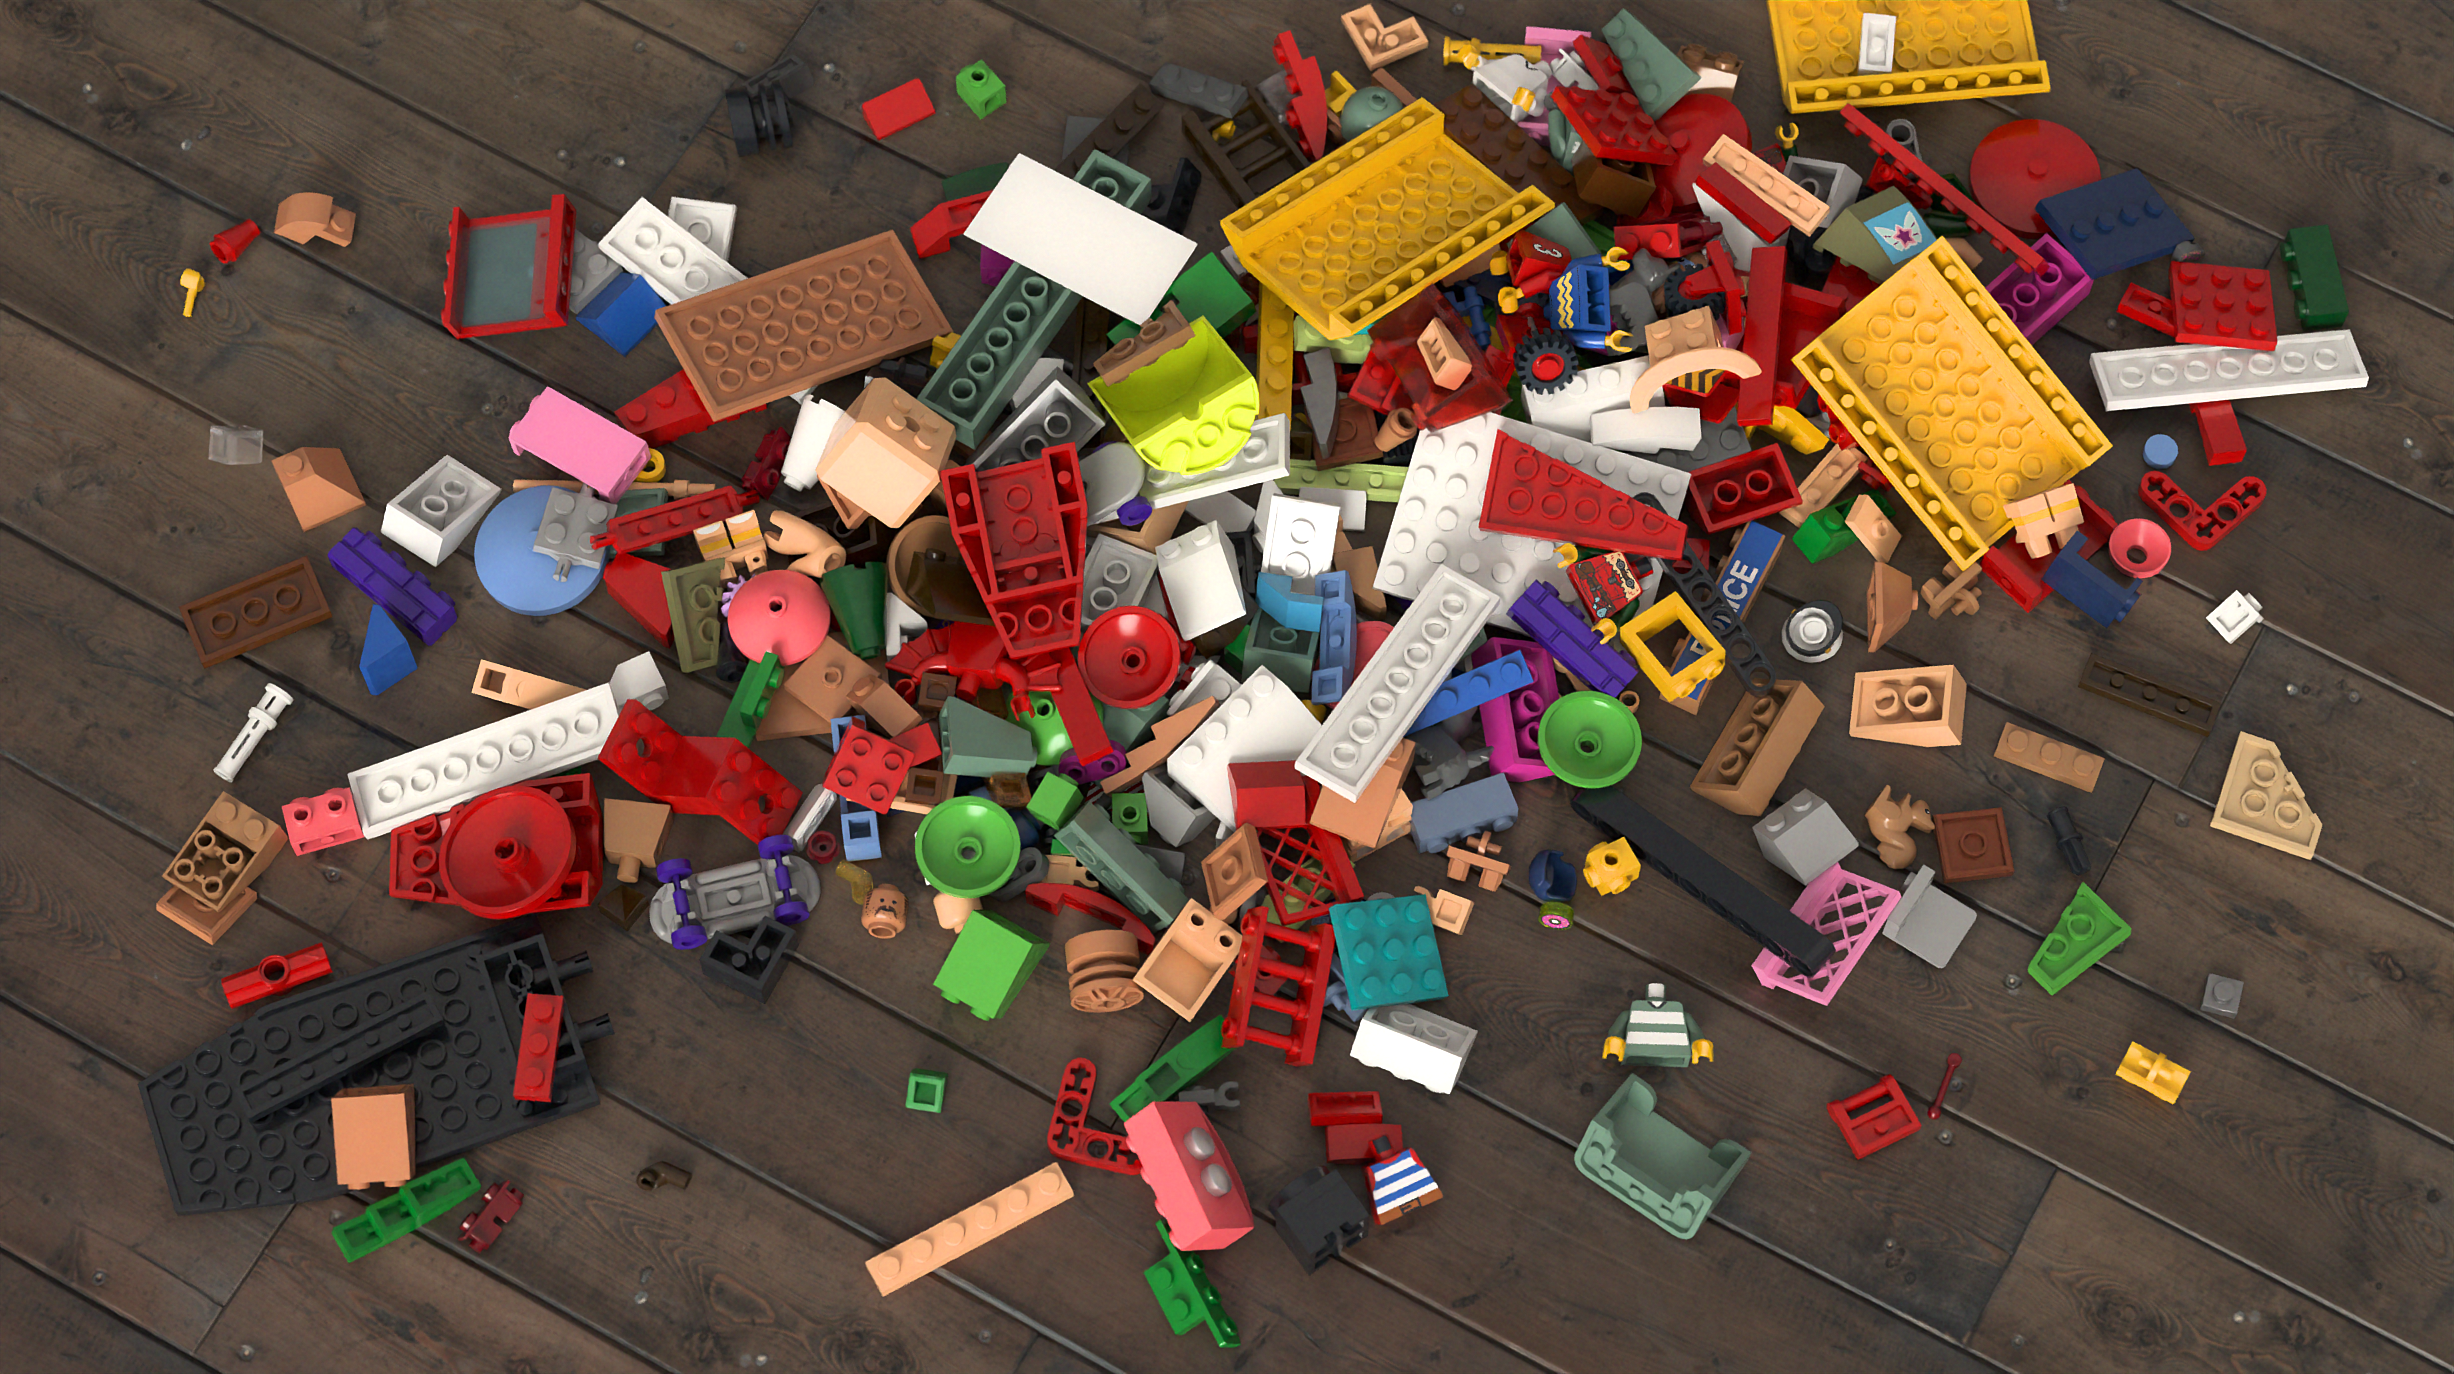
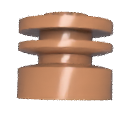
M1123 930L1091 931L1071 938L1065 944L1067 971L1072 974L1068 979L1072 1007L1085 1012H1111L1129 1008L1138 1004L1144 998L1143 987L1133 981V978L1139 971L1136 966L1140 963L1137 936L1133 933Z

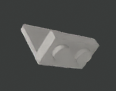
M1923 864L1917 875L1911 872L1902 885L1901 890L1905 893L1888 916L1882 934L1934 966L1944 968L1974 924L1977 914L1971 908L1931 885L1936 871Z

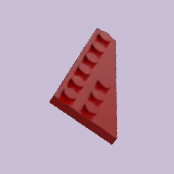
M1497 429L1479 522L1480 531L1683 561L1688 534V526L1631 498L1621 491L1603 484L1602 481L1556 458L1554 459L1536 450L1535 447L1525 442L1522 443Z

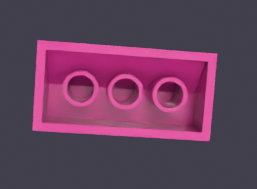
M1492 637L1471 653L1473 669L1521 649L1534 682L1479 705L1486 747H1494L1489 760L1491 776L1504 772L1507 781L1525 782L1555 775L1545 764L1538 747V729L1541 719L1551 704L1559 699L1552 655L1538 642Z

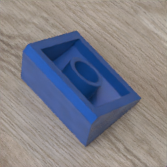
M621 272L576 316V320L626 357L658 325L654 318L655 310L666 305L642 275Z
M375 604L372 606L359 666L371 695H379L418 668L406 638L382 607Z

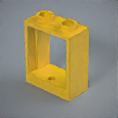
M1676 591L1620 627L1621 645L1635 659L1639 667L1669 703L1677 697L1684 698L1688 696L1698 683L1706 678L1708 680L1715 678L1725 666V649ZM1680 619L1706 650L1707 654L1671 677L1643 642Z

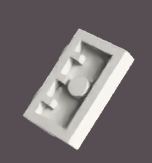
M1209 660L1207 664L1202 663L1195 669L1191 675L1192 682L1185 690H1179L1172 697L1167 714L1172 716L1211 696L1217 698L1220 705H1222L1242 684L1217 663Z

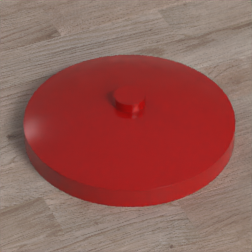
M1704 93L1684 95L1658 120L1654 121L1655 126L1662 135L1668 138L1669 144L1678 156L1672 166L1650 163L1655 185H1663L1673 196V207L1670 213L1692 212L1702 209L1692 184L1698 175L1708 168L1703 163V158L1723 134L1751 152L1752 135L1749 125L1738 108L1720 96Z
M2038 119L2009 122L1990 132L1976 148L1968 176L1970 193L1977 205L2015 236L2027 239H2040L2046 233L2052 238L2057 237L2035 210L2039 200L2101 180L2098 161L2091 148L2081 137L2062 125Z
M506 786L494 789L479 796L465 806L448 827L439 852V870L442 882L452 898L462 908L474 915L489 919H507L526 914L550 899L567 878L576 853L575 829L563 807L552 796L542 790L528 786Z

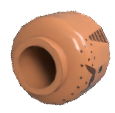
M880 884L878 888L869 890L865 894L861 915L863 926L874 937L884 939L894 937L906 927L909 908L907 896L892 884Z

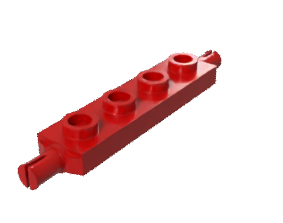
M731 485L610 519L606 523L607 532L590 536V544H593L592 548L594 550L613 545L618 555L693 534V530L721 520L723 524H726L725 519L742 514L743 507L759 503L760 498L759 495L755 496L758 493L755 489L737 494Z

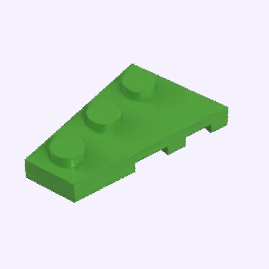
M2082 882L2075 898L2066 907L2060 921L2052 933H2049L2029 964L2028 973L2053 996L2129 937L2132 928Z

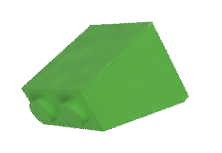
M972 910L933 985L942 989L940 995L956 1004L963 1001L972 1007L970 1012L983 1020L989 1021L990 1018H1003L1047 951L1050 943L993 910Z

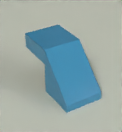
M1258 573L1255 601L1260 608L1285 628L1312 632L1320 631L1324 597L1291 593L1293 576Z

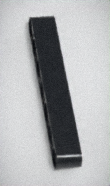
M1641 492L1633 497V499L1667 514L1653 494ZM1687 541L1683 560L1688 561L1692 565V569L1688 573L1680 574L1674 570L1673 565L1677 560L1655 557L1689 608L1725 649V660L1746 691L1754 697L1769 695L1776 681V672ZM1697 588H1706L1712 596L1708 601L1699 602L1693 598L1692 593ZM1716 616H1725L1730 620L1731 625L1725 630H1718L1712 625L1711 621ZM1736 644H1744L1749 648L1750 654L1745 658H1737L1732 654L1731 648ZM1755 672H1763L1769 677L1770 681L1767 685L1758 687L1751 682L1750 677Z

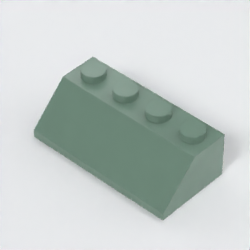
M1089 801L1058 830L1054 837L1154 934L1168 926L1189 899L1184 895L1185 890L1179 882L1171 877L1168 879L1159 870V863L1148 853L1142 854L1134 846L1135 840L1126 830L1122 828L1118 830L1109 821L1110 815L1099 804L1093 805Z

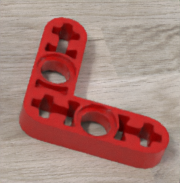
M2150 471L2146 473L2138 487V494L2142 501L2191 547L2200 551L2209 550L2256 511L2263 503L2267 492L2266 485L2259 478L2253 476L2244 477L2207 509L2203 510L2162 472ZM2158 484L2161 486L2160 491L2154 490L2151 492L2148 490L2149 485L2155 486ZM2252 489L2256 491L2255 497L2251 495L2244 500L2243 504L2239 502L2245 490L2248 492ZM2170 494L2171 496L2166 500L2165 504H2162L2163 497L2166 499ZM2181 504L2187 509L2188 515L2180 518L2176 517L2170 512V506ZM2221 507H2229L2235 512L2236 517L2232 520H2224L2218 515L2217 510ZM2212 522L2214 527L2211 529L2208 537L2205 535L2201 538L2197 536L2198 530L2204 531Z
M1085 1058L1071 1060L1064 1071L1047 1135L1050 1153L1058 1159L1127 1175L1140 1174V1169L1143 1166L1139 1159L1135 1160L1134 1165L1128 1164L1127 1157L1117 1155L1116 1162L1112 1161L1114 1145L1119 1146V1154H1131V1149L1126 1143V1137L1085 1128L1097 1081L1096 1068L1090 1060ZM1080 1069H1085L1086 1076L1090 1078H1083L1080 1086L1081 1093L1074 1091L1076 1081L1072 1073L1078 1074ZM1075 1100L1082 1105L1081 1113L1074 1117L1065 1115L1062 1112V1107L1067 1101ZM1063 1124L1070 1126L1068 1136L1072 1144H1066L1064 1149H1060L1055 1139L1062 1138ZM1095 1141H1102L1108 1146V1152L1101 1158L1092 1157L1088 1153L1089 1145Z

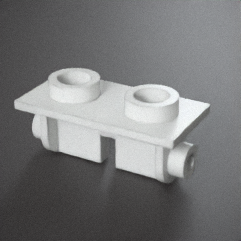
M1563 49L1559 50L1564 57L1561 60L1556 58L1550 63L1549 66L1553 76L1565 87H1571L1577 81L1579 83L1577 87L1595 91L1600 89L1594 78L1584 69L1585 64L1580 55L1574 50L1570 54Z

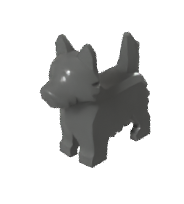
M1645 248L1637 251L1632 257L1634 270L1609 287L1610 315H1613L1612 321L1617 322L1616 328L1621 329L1620 331L1629 332L1633 335L1623 336L1620 340L1621 347L1632 348L1631 351L1637 347L1647 345L1644 326L1659 321L1651 296L1652 292L1667 280L1670 273H1674L1675 270L1681 267L1680 264L1668 266L1662 258L1651 256ZM1606 346L1609 356L1627 353L1614 350L1611 346Z
M1477 706L1435 723L1433 726L1416 731L1405 738L1416 742L1414 761L1409 772L1416 770L1424 784L1420 789L1428 801L1442 794L1445 789L1453 787L1455 784L1458 785L1462 779L1465 780L1471 768L1490 760V756L1494 751L1493 746L1465 752L1458 744V742L1477 732L1482 726L1479 721L1471 720Z

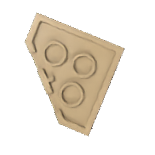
M2240 731L2210 826L2311 860L2322 829L2320 819L2309 808L2304 799V792L2292 772H2288L2280 758L2281 753L2275 743Z

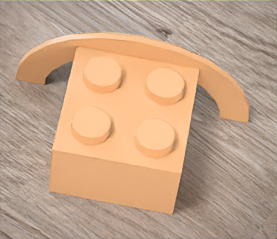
M1709 305L1644 326L1651 367L1642 373L1631 390L1629 400L1632 413H1638L1649 409V401L1659 387L1671 379L1686 373L1703 369H1724L1746 379L1759 375L1762 371L1757 362L1747 354L1723 347L1721 332Z

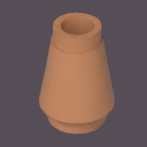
M1406 408L1392 410L1375 437L1376 446L1381 451L1388 452L1414 437L1418 427V420L1415 414Z

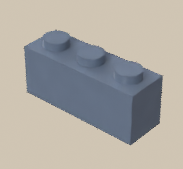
M1504 772L1445 791L1429 801L1427 798L1411 802L1413 808L1410 815L1412 819L1409 821L1411 823L1410 832L1420 854L1429 851V853L1440 852L1447 848L1448 844L1460 840L1467 842L1469 836L1478 838L1484 831L1494 829L1495 832H1500L1510 828L1517 822L1518 806Z

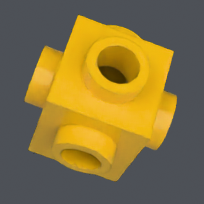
M1622 837L1609 844L1601 842L1589 850V854H1587L1583 873L1588 884L1592 888L1596 886L1601 896L1609 892L1617 894L1628 888L1631 881L1638 879L1641 865L1626 839Z

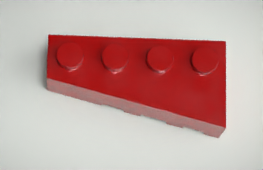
M683 369L616 410L614 414L619 427L647 442L648 448L654 449L677 441L679 436L695 431V434L708 430L707 427L725 420L728 423L740 419V415L753 410L756 413L766 410L767 406L763 404L714 422Z

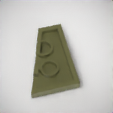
M725 557L661 572L682 672H692L717 665L720 623L717 621L718 601H722L723 588L719 587L720 572L724 570Z

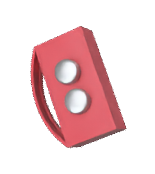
M1152 1102L1123 1123L1128 1133L1126 1143L1131 1151L1138 1155L1143 1166L1140 1169L1141 1176L1154 1190L1157 1196L1155 1200L1156 1209L1167 1219L1172 1229L1169 1233L1170 1240L1177 1248L1181 1249V1251L1225 1249L1254 1228L1250 1203L1238 1171L1224 1143L1197 1102Z

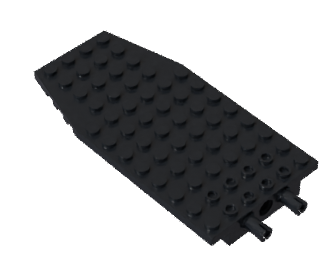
M536 913L267 1004L255 1011V1015L241 1024L237 1022L227 1028V1032L210 1043L206 1041L196 1047L194 1053L181 1061L177 1059L138 1083V1087L176 1214L178 1216L323 1201L354 1191L348 1189V1184L338 1185L331 1098L343 1088L414 1084L415 1169L600 1105L601 1103L582 1049L585 1048L584 1044L609 1035H615L608 1013L577 1024V1021L573 1022L561 987L564 985V981L594 972L587 951L556 962V959L551 958ZM427 990L429 991L445 1022L444 1025L250 1123L234 1088ZM527 994L563 996L565 1000L551 1102L515 1100L513 1096Z

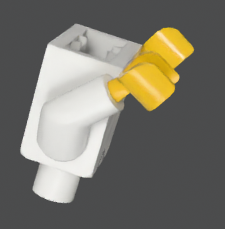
M1468 43L1463 44L1456 57L1464 61V66L1467 69L1474 71L1472 83L1516 124H1518V121L1521 122L1529 114L1540 116L1545 108L1544 98L1548 94V79L1552 75L1551 68L1547 62L1539 61L1532 65L1519 54H1513L1502 59L1486 60L1480 56L1481 53L1476 47Z

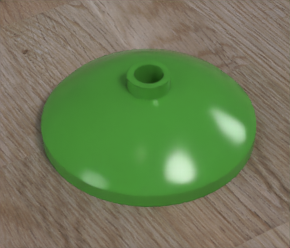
M1011 690L1004 709V720L1031 732L1032 746L1037 748L1036 764L1053 767L1052 765H1059L1061 755L1066 750L1072 749L1073 745L1051 692H1029L1028 696L1034 707L1035 716L1031 718L1029 711H1024L1019 715L1020 721H1017L1010 705L1011 700L1014 698L1013 691ZM1089 691V693H1090V695H1091V698H1092V700H1093V702H1094V705H1095V707H1096V710H1097V712H1098V714H1099V717H1100V719H1101V721H1102V724H1103V718H1104V706H1103V702H1101L1100 700H1098V699ZM1045 705H1049V713L1042 716V708Z
M1578 691L1559 698L1546 710L1538 729V747L1547 767L1563 781L1583 788H1601L1619 782L1632 771L1641 752L1642 735L1635 716L1621 701L1601 692ZM1588 746L1592 749V752L1586 753L1582 751L1581 747Z
M960 796L940 803L925 816L916 834L915 855L921 873L933 887L953 897L977 898L996 891L1012 876L1020 858V836L1013 819L1001 806L981 797ZM966 850H972L975 856L971 859H966L962 854Z

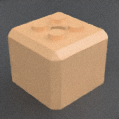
M873 378L834 424L815 470L822 481L890 528H899L940 482V471L945 469L957 437L955 426L887 378Z

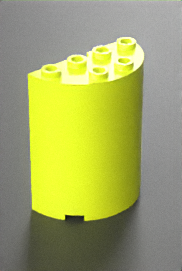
M1204 315L1189 323L1196 336L1189 339L1183 347L1168 351L1161 355L1155 363L1137 369L1120 383H1113L1107 387L1101 376L1087 383L1137 453L1148 464L1161 471L1164 469L1179 472L1181 475H1193L1207 472L1224 464L1236 455L1252 434L1250 429L1255 415L1259 413V392L1253 375Z

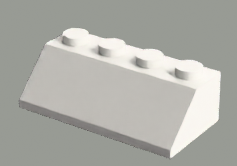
M1649 355L1578 371L1577 375L1571 374L1574 381L1570 385L1565 381L1563 382L1564 390L1560 391L1557 386L1553 388L1554 394L1548 395L1546 389H1544L1543 395L1537 394L1535 388L1531 392L1527 390L1526 385L1523 386L1522 384L1520 398L1527 424L1591 443L1590 416L1601 412L1631 408L1629 401L1631 390L1642 373L1651 367ZM1663 386L1654 392L1648 407H1665Z

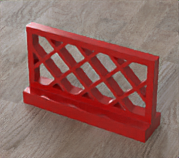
M1307 775L1302 776L1305 785L1306 825L1303 828L1308 831L1310 836L1307 845L1288 836L1291 828H1287L1285 834L1276 829H1263L1257 832L1258 838L1261 832L1281 841L1275 853L1261 847L1260 842L1259 846L1268 879L1265 885L1282 926L1330 914L1329 908L1335 904L1361 902L1364 898L1340 836L1310 824L1321 789L1318 782ZM1284 843L1303 852L1297 864L1278 855ZM1306 854L1320 861L1323 868L1320 875L1301 867ZM1274 863L1293 872L1287 884L1273 877L1271 868ZM1296 874L1315 883L1310 895L1291 887ZM1320 885L1332 891L1336 902L1325 904L1313 898L1318 886ZM1286 894L1305 902L1302 911L1288 914L1283 902Z

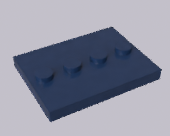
M2138 168L2041 199L2035 207L2038 214L2092 280L2173 253L2177 244L2184 241H2189L2192 244L2195 239Z

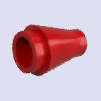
M247 219L243 223L215 234L214 240L210 242V248L221 262L225 264L230 261L235 262L251 242L260 235V230L251 219Z

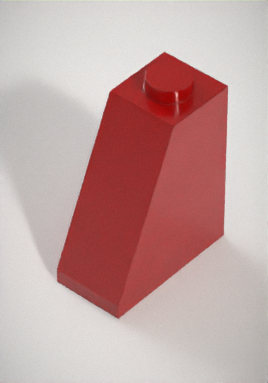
M617 553L614 560H610L606 564L603 572V580H605L608 594L663 647L670 649L675 637L661 572L671 569L627 553L620 555Z

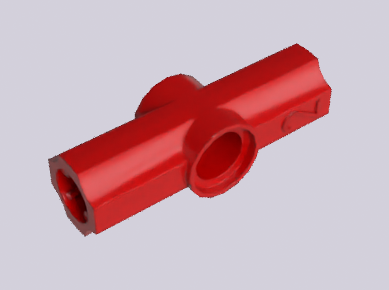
M321 942L285 956L269 955L257 966L221 978V984L231 1009L269 995L284 996L290 993L294 986L333 973L325 947ZM285 971L280 979L269 980L274 972Z

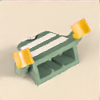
M1651 983L1645 986V1000L1632 1001L1630 1010L1622 1011L1608 1030L1602 1058L1606 1059L1607 1054L1613 1053L1619 1056L1618 1061L1621 1062V1065L1688 1067L1691 1051L1693 1064H1698V1057L1700 1056L1708 1057L1710 1062H1713V1043L1705 1038L1704 1033L1692 1015L1684 1012L1681 1002L1666 1001V986L1664 984Z

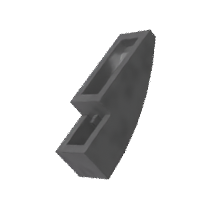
M1329 347L1304 355L1311 384L1300 387L1303 402L1323 459L1330 457L1339 422L1340 400L1338 382Z

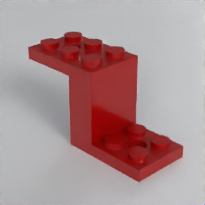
M627 699L597 758L654 803L671 805L673 813L720 815L757 845L760 841L770 836L783 835L803 794L800 789L736 738L682 736L636 699ZM641 738L644 743V750L639 756L636 744ZM761 795L765 799V808L762 812H760L758 804Z

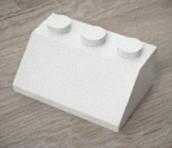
M1410 1004L1369 1008L1362 1018L1350 1056L1358 1058L1361 1063L1367 1066H1378L1391 1071L1394 1076L1400 1079H1411L1424 1084L1430 1091L1450 1094L1458 1081L1478 1031Z

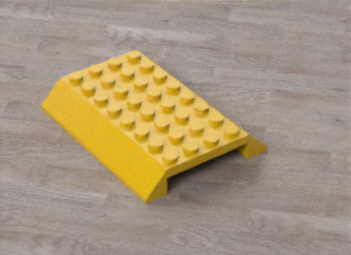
M1766 0L1782 99L1791 114L1840 110L1847 103L1854 108L2041 93L2050 92L2051 90L2046 61H2039L2027 0ZM1863 13L1896 16L1892 72L1890 74L1857 75Z
M1421 97L1220 220V224L1242 266L1328 340H1334L1354 335L1555 207V202L1533 185L1520 193L1516 192L1445 135L1444 114Z
M1943 236L1898 270L1791 359L1962 571L1966 570L1989 550L1988 547L2015 526L2012 517L2007 518L2003 505L2062 486L2068 479L2070 480L2079 471L2089 467L2113 446Z

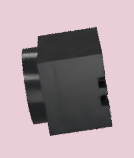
M1318 1166L1305 1172L1285 1186L1268 1205L1269 1212L1276 1220L1277 1233L1309 1276L1328 1263L1329 1258L1327 1255L1333 1254L1336 1258L1341 1254L1344 1245L1347 1248H1351L1368 1236L1369 1213L1336 1169L1330 1172L1326 1166Z

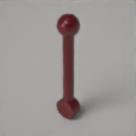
M1951 1053L1948 1056V1068L1933 1106L1927 1110L1928 1117L1933 1120L1941 1116L1940 1106L1955 1068H1958L1962 1062V1058L1958 1053Z

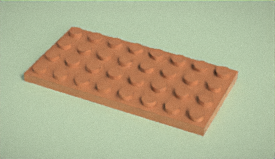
M893 229L655 310L654 316L714 422L880 364L883 359L891 360L931 346L936 335L945 338L949 333L953 332Z

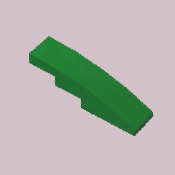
M463 1157L406 1183V1185L400 1186L398 1193L367 1206L364 1214L333 1227L332 1236L346 1260L350 1263L441 1215L480 1190L481 1185Z

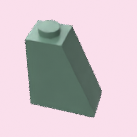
M947 696L939 713L944 774L1025 780L1030 768L1034 767L1037 761V748L1032 746L1031 732L956 697Z

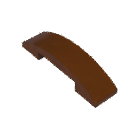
M923 672L917 713L923 720L915 728L928 722L942 752L939 713L947 696L954 697L957 677ZM942 755L914 768H909L905 802L933 806L940 804L944 778Z

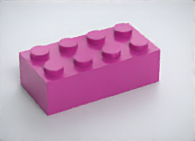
M2047 233L2030 247L2042 256L2050 266L2042 277L2033 270L2028 275L2013 262L1985 287L2031 345L2037 342L2086 298L2094 282L2072 254Z

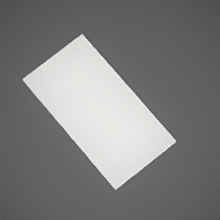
M1020 153L964 232L965 236L1138 325H1141L1151 316L1197 246V243Z

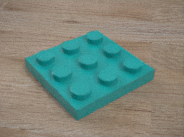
M1426 894L1335 904L1329 908L1352 1011L1441 1000L1449 996Z

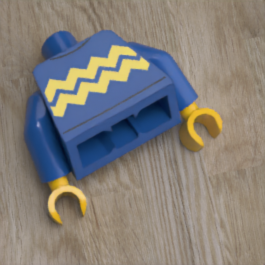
M1613 247L1607 252L1606 256H1602L1600 253L1575 258L1570 261L1561 276L1551 283L1549 288L1550 303H1547L1544 307V316L1551 323L1552 330L1563 331V335L1565 334L1570 342L1579 348L1606 349V346H1611L1614 350L1622 352L1632 350L1630 347H1621L1620 345L1621 338L1623 336H1633L1631 333L1620 330L1615 331L1611 336L1606 333L1611 331L1609 275L1608 268L1604 266L1611 265L1619 271L1627 270L1630 267L1628 262H1617L1619 256L1628 254L1627 251L1620 247Z

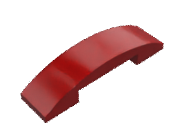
M1061 883L1029 884L1025 890L1027 904L1055 916H1059L1063 906L1066 905L1123 931L1133 933L1137 936L1138 950L1144 954L1150 955L1156 946L1155 937L1136 915L1123 905L1100 893L1079 886Z

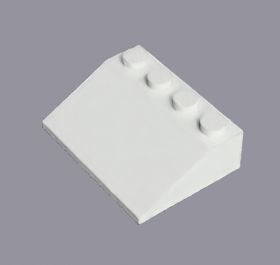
M1261 665L1167 759L1168 776L1235 832L1236 825L1227 772L1228 763L1297 760L1322 725L1287 685Z

